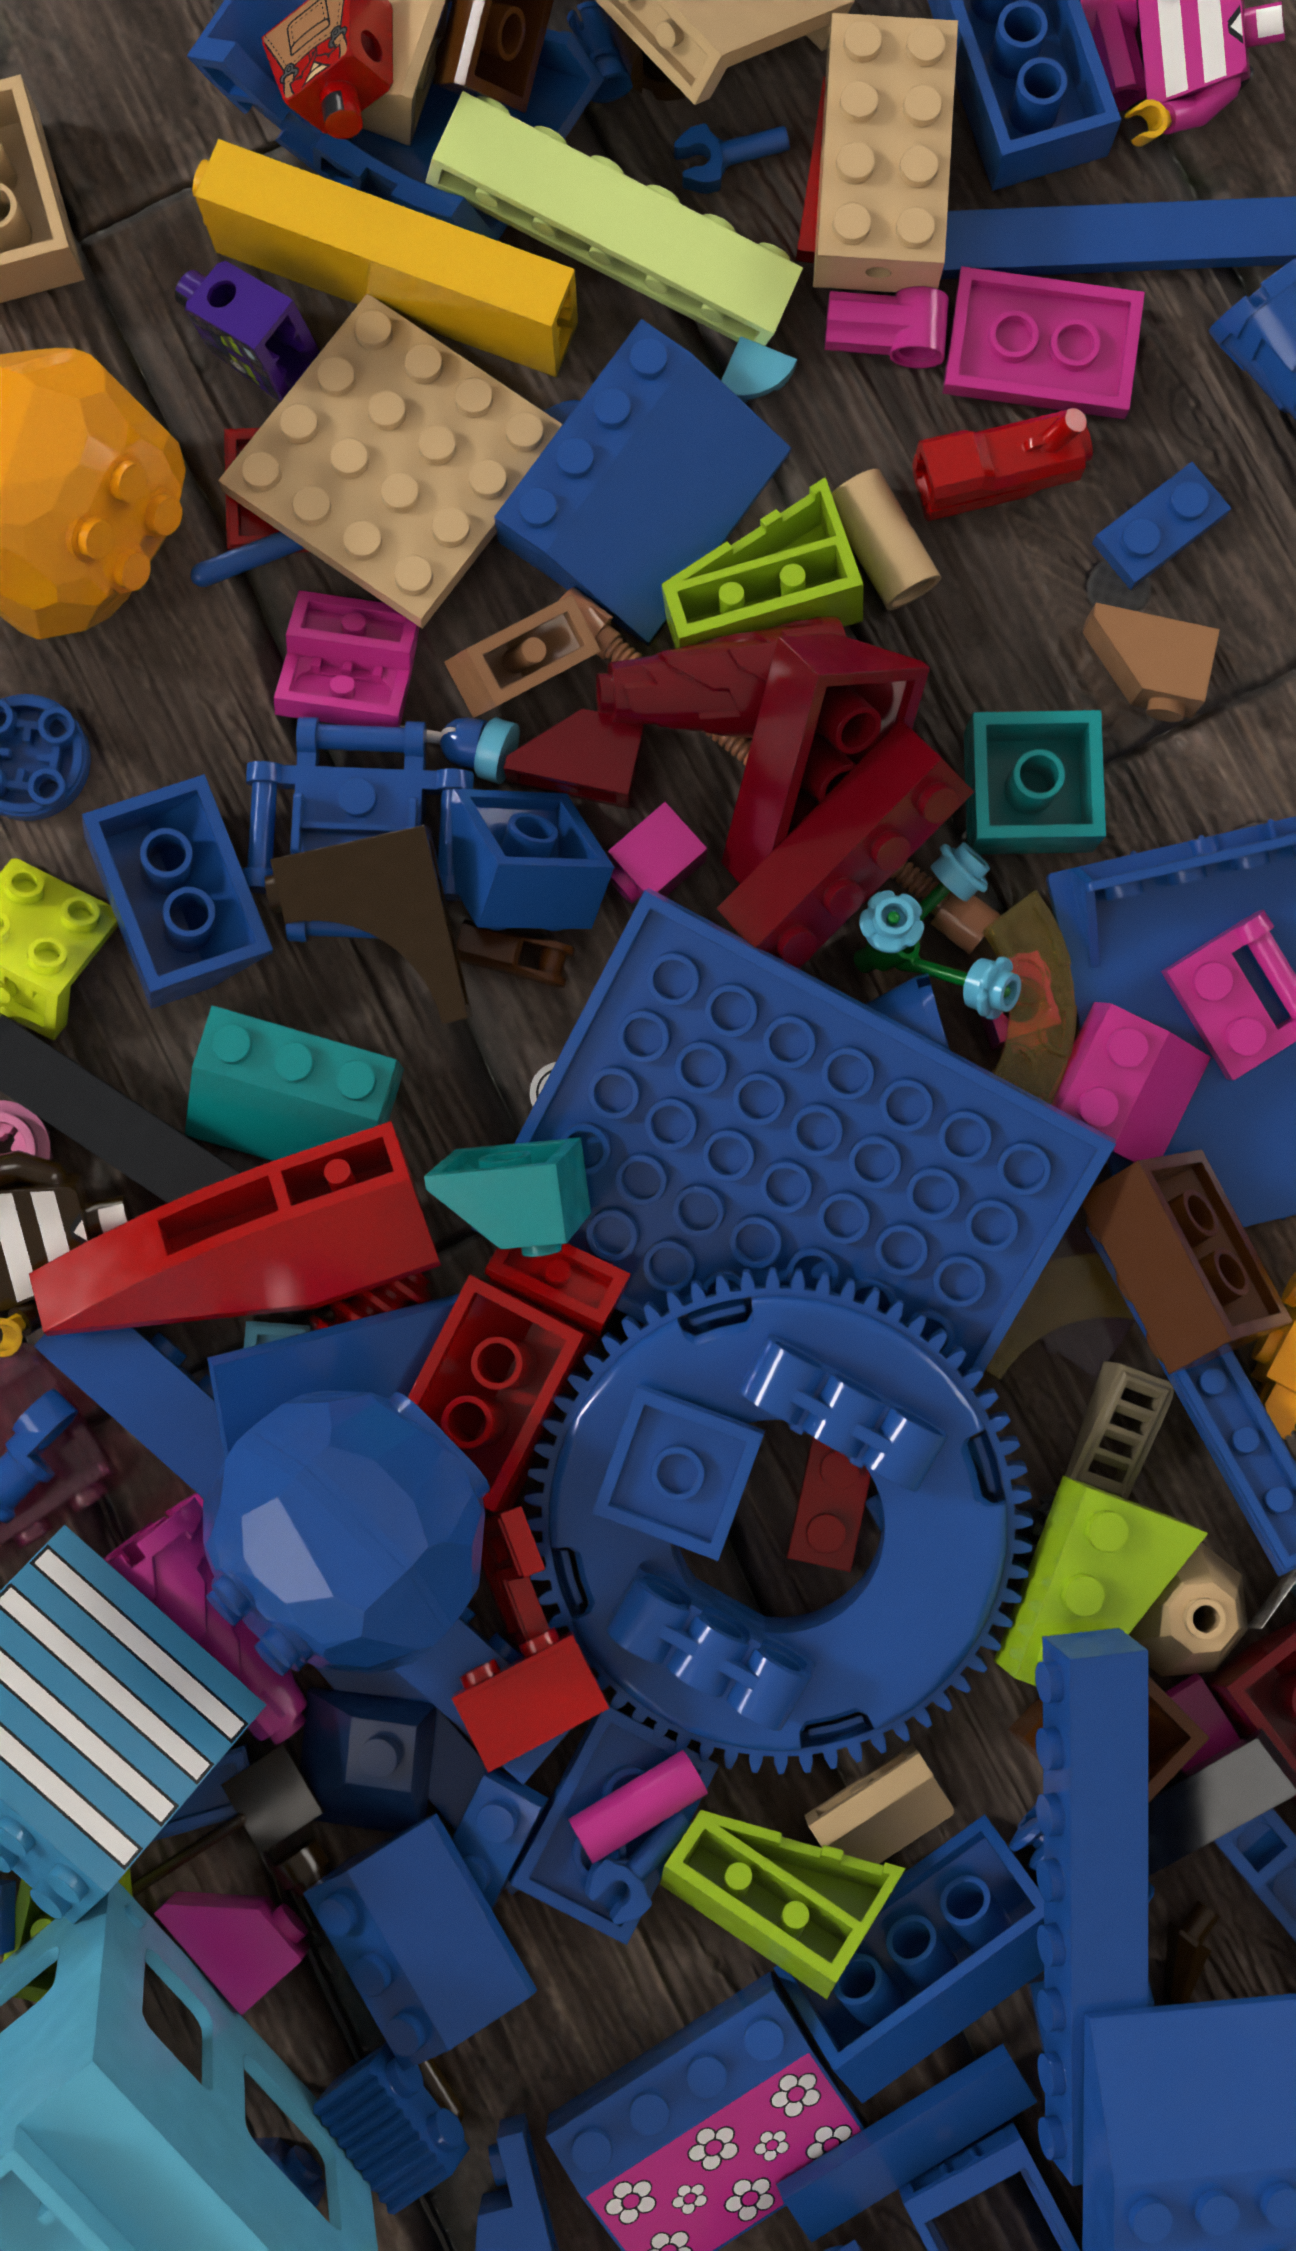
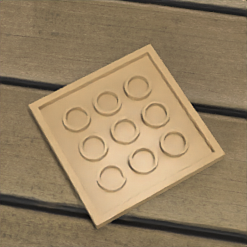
M366 294L220 477L218 482L223 493L423 629L497 533L494 516L563 424L373 296Z

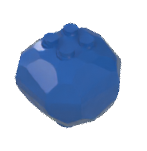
M323 1390L302 1394L280 1405L257 1422L235 1443L203 1502L204 1551L215 1577L211 1581L213 1590L206 1595V1598L213 1608L231 1625L235 1626L241 1619L248 1628L260 1639L254 1646L257 1653L281 1676H284L291 1668L299 1672L306 1663L322 1669L361 1673L388 1671L413 1664L454 1626L479 1587L485 1509L482 1499L490 1491L488 1481L461 1449L421 1408L404 1394L395 1392L388 1399L368 1392Z

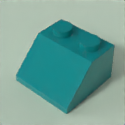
M581 1137L455 1149L424 1176L427 1191L498 1248H521L523 1256H545L561 1251V1244H567L591 1214Z

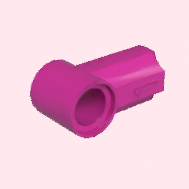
M1080 0L1118 111L1127 110L1134 103L1145 99L1147 94L1145 72L1135 36L1138 26L1137 1Z
M926 286L903 288L897 291L894 296L830 291L824 350L889 355L890 360L895 364L908 368H930L940 365L945 360L949 297L939 289Z

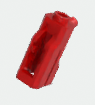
M1071 408L978 432L961 430L920 440L912 467L924 518L927 521L953 516L1026 498L1041 489L1080 480L1086 468V461H1090L1093 455L1092 441L1086 426L1087 419L1079 409Z

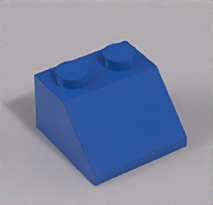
M453 789L450 803L455 889L476 926L492 930H505L507 928H543L550 931L592 929L614 866L568 794Z

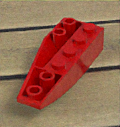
M392 1121L265 1163L203 1187L81 1244L29 1273L43 1332L46 1336L316 1309L439 1267L441 1263L404 1150Z

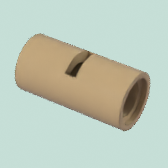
M870 469L844 482L831 493L848 542L887 610L900 608L918 599L940 581L941 575L914 528L909 524L906 514L880 469Z

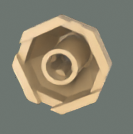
M1202 1542L1199 1544L1129 1634L1130 1637L1148 1649V1667L1152 1671L1164 1677L1217 1670L1248 1630L1242 1575Z

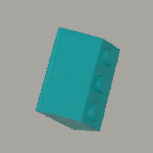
M211 1005L192 1066L185 1135L274 1161L388 1122L404 1068L397 1059Z

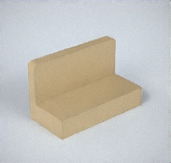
M912 1744L804 1816L821 1847L826 1845L844 1850L843 1854L880 1864L950 1818L954 1814V1808L937 1783L926 1762Z

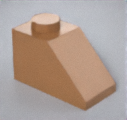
M571 594L466 648L444 663L472 717L475 718L601 652Z
M1095 603L1085 621L1083 635L1130 705L1146 708V714L1154 719L1179 722L1184 717L1192 718L1204 704L1220 629Z

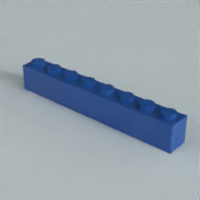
M1120 1628L1043 1636V1661L1038 1662L1035 1670L1036 1687L1039 1697L1043 1702V1728H1039L1036 1733V1752L1043 1768V1794L1037 1797L1036 1815L1039 1827L1044 1834V1859L1038 1861L1036 1869L1038 1888L1044 1899V1924L1040 1925L1037 1930L1038 1951L1044 1964V1989L1038 1992L1037 2007L1040 2021L1045 2029V2053H1041L1038 2057V2075L1045 2093V2117L1039 2119L1038 2136L1045 2157L1048 2160L1054 2161L1072 2186L1083 2184L1084 2013L1148 2007V1649Z

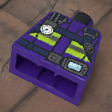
M227 261L217 263L207 277L197 270H190L181 277L176 286L175 300L185 307L187 315L207 348L279 402L283 400L320 353L295 302L291 298Z

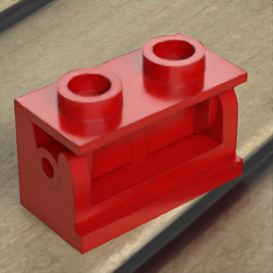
M552 1627L520 1644L519 1647L524 1655L520 1659L500 1669L494 1658L459 1677L464 1688L455 1692L451 1699L488 1773L609 1709V1703L579 1644H577L573 1631L559 1637L555 1627Z

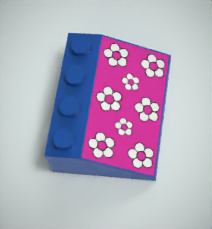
M768 1972L548 2114L545 2138L581 2198L621 2251H718L786 2206L777 2188V2183L866 2129L774 1976L771 1972Z

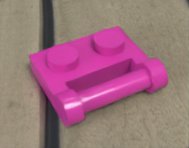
M1264 909L1239 921L1161 971L1227 1080H1236L1296 1042V974L1270 933L1274 925ZM1244 945H1248L1291 1016L1275 1026L1232 955L1233 952Z

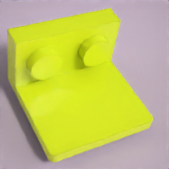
M18 858L11 859L0 872V1013L54 1041L67 1025L71 985L115 931L118 923L111 905Z

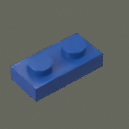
M1192 461L1099 532L1092 544L1126 586L1132 590L1223 520L1231 510V507Z
M497 1768L489 1773L486 1771L452 1838L453 1843L492 1910L495 1908L549 1799L525 1784L522 1785L518 1780Z

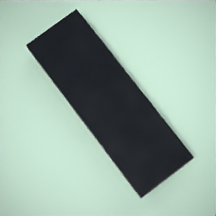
M1262 1728L1171 1779L1148 1803V1877L1296 1795V1772Z

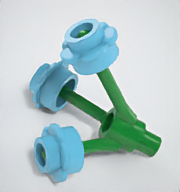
M964 842L957 849L951 848L948 844H943L940 847L942 855L931 865L932 871L941 882L920 903L908 894L903 893L898 896L890 890L878 892L869 898L868 908L861 912L859 926L862 934L867 939L865 947L855 952L854 963L862 973H869L875 969L885 972L896 967L899 971L919 974L928 973L930 977L963 986V998L966 1006L977 1010L980 1016L994 1020L1003 1012L1010 1011L1017 1003L1020 995L1021 979L1019 975L1011 972L1013 970V963L1010 959L998 957L996 961L980 958L971 966L967 973L923 960L918 955L920 951L919 940L924 931L922 920L950 892L967 902L978 890L985 892L988 889V883L984 875L990 870V867L986 861Z

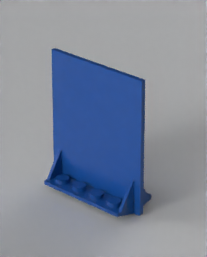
M1296 816L1277 821L1269 819L1264 824L1208 837L1200 835L1198 839L1136 853L1133 850L1130 852V855L1049 873L1046 877V883L1079 1032L1094 1002L1111 1003L1173 1033L1211 1057L1163 1156L1202 1149L1243 1227L1276 1219L1284 1220L1286 1217L1296 1215V1042L1236 1080H1227L1161 973L1163 969L1239 921L1264 909L1274 925L1270 933L1296 974ZM1244 945L1233 952L1232 955L1275 1026L1291 1017L1248 945ZM1113 1153L1110 1154L1107 1160L1111 1177L1133 1164Z

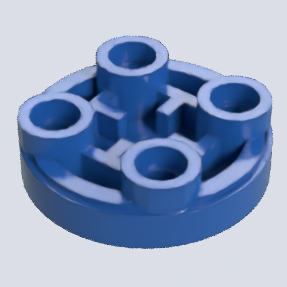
M17 694L0 699V815L18 821H36L51 817L67 808L78 797L86 784L91 765V752L87 736L72 714L62 705L49 698L34 694Z

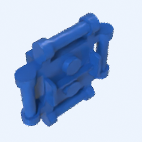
M299 717L296 729V765H282L270 761H252L247 763L246 784L252 786L248 863L247 868H243L242 871L251 893L267 894L265 876L273 874L270 859H273L277 789L295 790L292 809L291 854L425 825L427 795H441L438 864L446 900L462 901L455 889L450 798L453 789H473L474 773L456 768H446L437 771L425 770L427 749L426 722L406 721L405 727L320 724L319 718ZM320 749L401 752L405 755L404 769L319 766ZM311 921L286 924L287 941L308 942L309 936L377 938L363 930L335 922Z

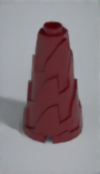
M815 617L781 624L764 630L712 638L699 642L696 645L665 650L653 656L610 662L607 673H600L596 676L599 713L609 712L611 721L616 723L653 724L670 729L705 731V733L719 736L753 738L778 636L836 633L846 636V633L838 617Z

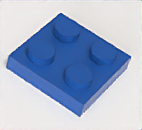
M639 1384L631 1400L592 1514L719 1561L766 1430Z

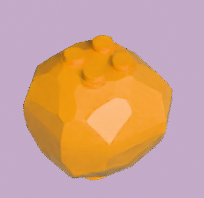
M49 348L0 354V617L19 632L35 639H45L86 631L110 618L129 598L132 591L139 590L145 585L150 575V563L166 537L176 531L182 519V506L179 501L182 494L186 467L179 442L91 354L75 348Z

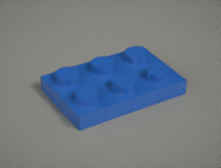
M609 1705V1709L592 1717L508 1880L511 1886L627 1945L640 1918L616 1925L609 1916L611 1909L617 1901L626 1894L627 1885L623 1881H614L608 1885L605 1892L596 1900L591 1901L587 1897L585 1886L592 1862L568 1819L678 1752L675 1751V1739L665 1734L657 1742L654 1741L652 1737L654 1728L643 1722L639 1723L632 1719V1716L618 1709L615 1710ZM687 1746L684 1752L689 1757L707 1790L719 1764L711 1758L706 1763L700 1761V1752ZM702 1798L680 1811L689 1821H691ZM658 1825L607 1856L612 1859L629 1858ZM677 1845L647 1877L646 1892L650 1899L662 1877L664 1865Z

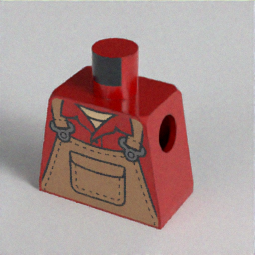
M307 0L261 37L264 50L284 102L322 133L329 134L334 138L348 139L357 135L363 127L361 112L387 93L393 83V10L391 2L388 0Z

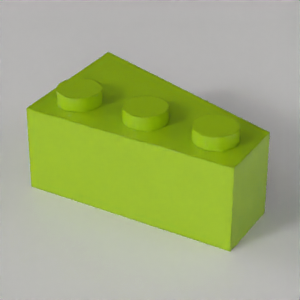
M826 477L809 487V495L780 513L775 509L760 519L761 526L732 545L726 541L661 584L666 620L676 649L688 645H696L699 642L712 638L764 630L781 624L815 617H838L843 627L863 621V582Z
M1063 1475L1044 1529L1037 1543V1548L1031 1559L1028 1577L1024 1578L1020 1589L1022 1595L1021 1603H1015L1011 1613L1012 1627H1006L1001 1639V1648L997 1651L994 1662L1015 1679L1036 1686V1666L1038 1662L1043 1661V1636L1120 1628L1129 1635L1208 1533L1180 1519Z
M700 1810L665 1863L660 1885L822 1997L828 1999L906 1868L886 1862L883 1866L843 1854L844 1850L826 1845L820 1848L782 1837L781 1832Z

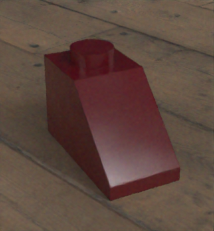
M582 708L507 755L504 765L507 783L551 793H567L570 797L629 809L644 742V724L612 722L609 712L599 713L598 710L593 711Z

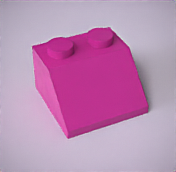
M1094 1002L1046 1102L1116 1139V1146L1112 1153L1132 1163L1138 1160L1161 1157L1164 1155L1211 1057L1173 1033L1114 1004Z

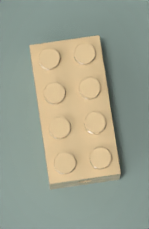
M832 13L826 60L813 287L897 292L903 288L913 286H926L938 289L945 264L958 20Z

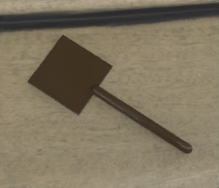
M286 1743L280 1745L221 1784L237 1814L132 1882L133 1896H137L243 1825L261 1854L323 1814L325 1810L318 1801Z

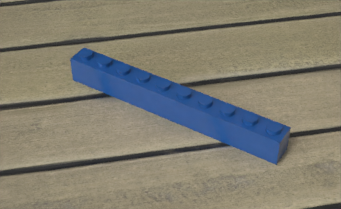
M138 1327L46 1336L44 1334L34 1347L205 1500L225 1461L211 1377L205 1374L198 1381L180 1364L188 1356L160 1331L152 1339ZM467 1605L454 1626L431 1649L413 1664L395 1668L394 1670L470 1737L451 1699L455 1692L464 1688L459 1677L495 1658L501 1669L524 1655L498 1632L489 1640L470 1624V1621L477 1614ZM570 1730L507 1762L502 1767L524 1785Z

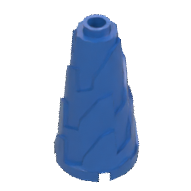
M1295 258L1260 283L1262 287L1251 296L1247 297L1245 295L1210 327L1208 332L1222 350L1243 371L1248 372L1280 411L1290 413L1296 420Z

